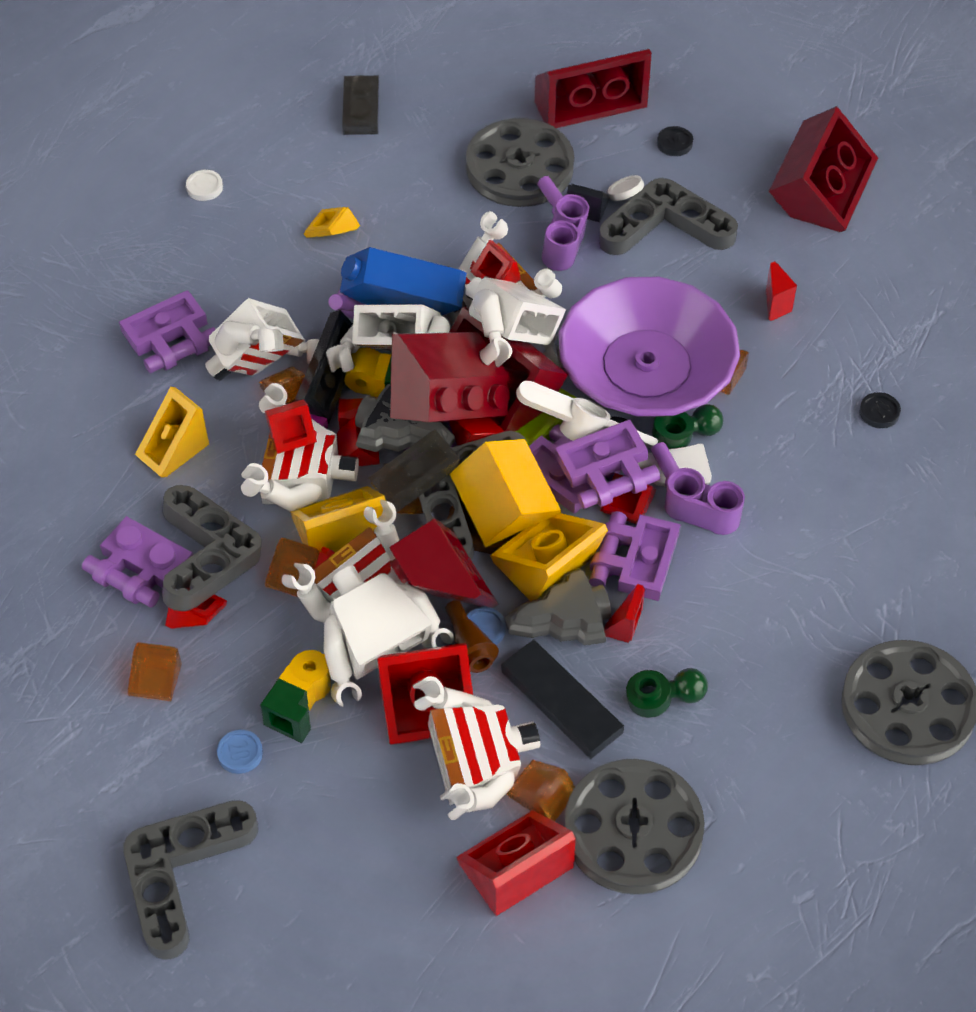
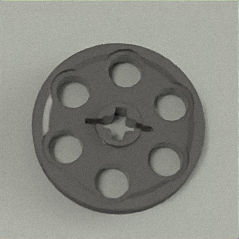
M512 118L497 121L481 129L471 139L467 147L466 173L471 185L482 196L498 204L513 207H529L548 202L540 188L534 191H526L521 186L527 183L537 185L542 177L549 176L560 193H562L568 187L573 176L574 151L570 141L555 127L538 120ZM505 134H515L519 138L514 141H507L501 137ZM541 140H547L552 142L553 145L550 147H540L536 143ZM480 152H490L494 156L489 159H481L476 155ZM559 165L564 170L561 172H551L546 167ZM495 176L502 178L504 181L500 184H490L486 179Z
M893 640L880 643L864 651L853 662L846 675L841 697L845 721L859 742L882 758L906 765L932 764L947 759L958 752L971 736L976 723L975 683L968 671L958 660L938 647L914 640ZM914 659H924L933 666L934 671L929 674H920L914 671L910 662ZM879 663L886 666L891 675L885 679H878L870 675L867 667L871 664ZM946 689H955L963 694L965 702L959 705L950 704L943 699L941 692ZM903 697L907 700L919 697L917 706L913 703L900 705ZM868 698L876 703L878 711L873 714L861 713L856 709L854 702L857 699ZM935 724L945 725L952 731L954 737L948 741L938 740L932 736L929 728ZM891 729L901 730L907 734L910 742L902 746L894 745L886 739L885 732Z
M623 759L601 765L588 773L577 784L568 800L565 812V827L572 830L576 838L574 862L591 880L612 891L624 894H647L663 890L678 882L690 871L701 850L705 825L701 803L695 791L684 778L659 763L642 759ZM611 779L620 782L624 787V792L618 797L611 798L604 796L598 787L602 782ZM660 781L668 786L670 794L663 799H654L646 794L644 788L650 782ZM632 804H636V818H638L639 825H641L636 837V848L632 847V832H630L628 825L629 818H632ZM589 814L598 818L601 826L593 833H584L577 829L575 821L578 817ZM675 818H684L690 821L694 830L688 836L679 837L672 834L667 825ZM605 852H614L622 857L624 864L619 870L606 871L599 866L597 859ZM651 854H662L667 857L671 866L663 873H653L647 869L644 861Z

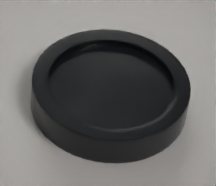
M666 127L658 134L657 146L666 155L682 156L692 149L693 136L690 131L683 127Z
M875 392L863 398L859 412L862 420L868 425L875 428H888L898 421L901 407L893 396L882 392Z

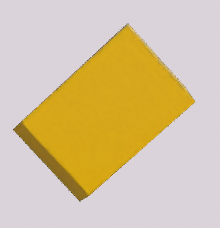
M170 387L135 455L160 477L170 475L209 445L202 409L176 387Z

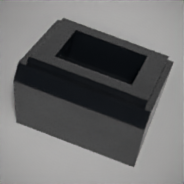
M572 183L568 185L567 195H578L588 202L589 213L587 219L600 223L610 198L603 191Z

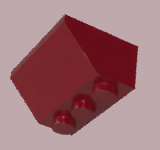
M650 49L536 75L535 104L544 123L560 128L647 108L652 57Z
M835 106L803 120L769 189V193L791 218L842 232L847 229L878 157L841 110Z
M462 307L449 332H478L488 345L490 340L484 336L482 323L469 314V308ZM501 336L512 348L510 358L502 364L509 375L508 390L510 397L507 416L490 418L504 432H515L543 413L519 401L516 396V390L519 385L524 381H532L559 392L569 374L529 342L508 340Z
M478 332L392 334L390 418L437 422L507 416L510 397L508 390L509 375L502 365L500 367L496 366L495 360L490 365L483 363L480 358V351L487 344Z
M435 518L389 547L395 557L394 560L390 561V565L403 584L407 583L436 597L458 600L481 607L494 608L499 605L455 533Z

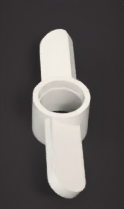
M532 381L522 382L516 390L517 398L524 405L563 420L560 431L572 441L619 424L610 420V414L600 405L584 398L574 399ZM637 431L647 448H652L658 443L656 438Z

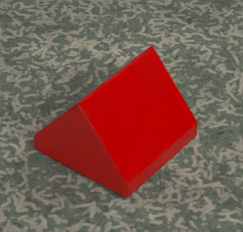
M489 240L470 272L475 277L481 279L488 277L514 283L521 281L517 262L493 240Z
M354 416L337 432L338 455L358 457L359 466L379 465V451L374 452L356 446L361 428L355 425L356 416Z

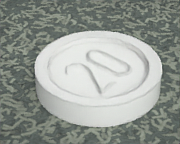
M211 170L196 171L186 181L187 192L195 200H212L219 196L223 190L222 178L218 173Z
M632 175L613 183L607 192L611 200L620 201L636 195L643 189L644 183L641 176Z

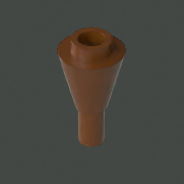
M450 601L446 604L445 610L453 625L455 644H467L470 672H483L492 666L498 656L499 649L468 618L460 601Z

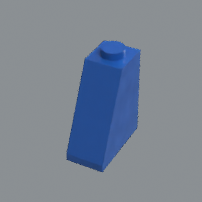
M368 247L345 258L341 268L342 282L340 293L365 305H425L440 312L441 316L462 308L467 273L459 269Z

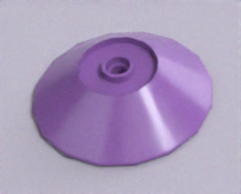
M625 277L593 288L570 307L558 333L560 362L569 374L575 387L603 407L637 417L675 416L707 404L730 383L740 358L737 329L722 306L692 285L663 277Z

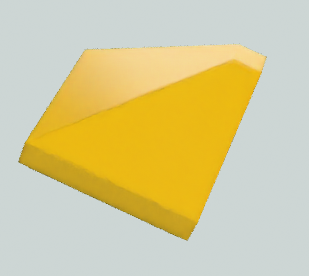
M349 207L322 209L307 227L304 235L306 238L336 235L357 230L360 224Z

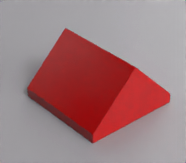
M466 643L383 655L377 658L380 690L390 745L431 738L428 721L430 711L436 708L430 706L425 710L416 709L415 701L426 695L421 689L413 688L415 683L432 676L437 678L443 687L473 695Z
M532 810L463 852L456 859L495 916H498L574 868L576 838L572 830Z

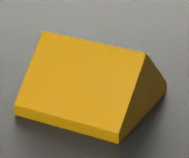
M525 439L485 442L449 473L484 547H488L561 513V509Z
M365 486L315 502L298 510L290 511L310 562H317L322 547L337 552L369 526L374 531L377 526L366 520L364 510L367 506L374 508L377 518H379L383 513L380 499L386 501L385 496L371 487Z
M560 513L521 531L490 556L493 563L532 601L538 599L549 587L558 583L565 574L581 568L589 562L608 530L605 523Z

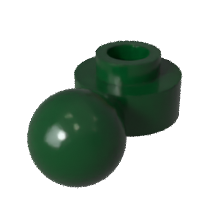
M705 404L696 408L692 416H689L686 412L675 416H656L652 428V436L658 440V443L664 442L668 449L683 448L691 442L693 432L703 436H712L718 433L723 426V414L716 406Z
M686 668L679 671L674 680L670 681L660 672L643 670L633 675L627 683L626 695L628 705L639 716L647 718L656 717L668 709L671 698L677 697L685 703H696L702 700L707 693L708 682L705 675L694 668ZM645 686L656 688L654 692L649 694L641 692V689Z

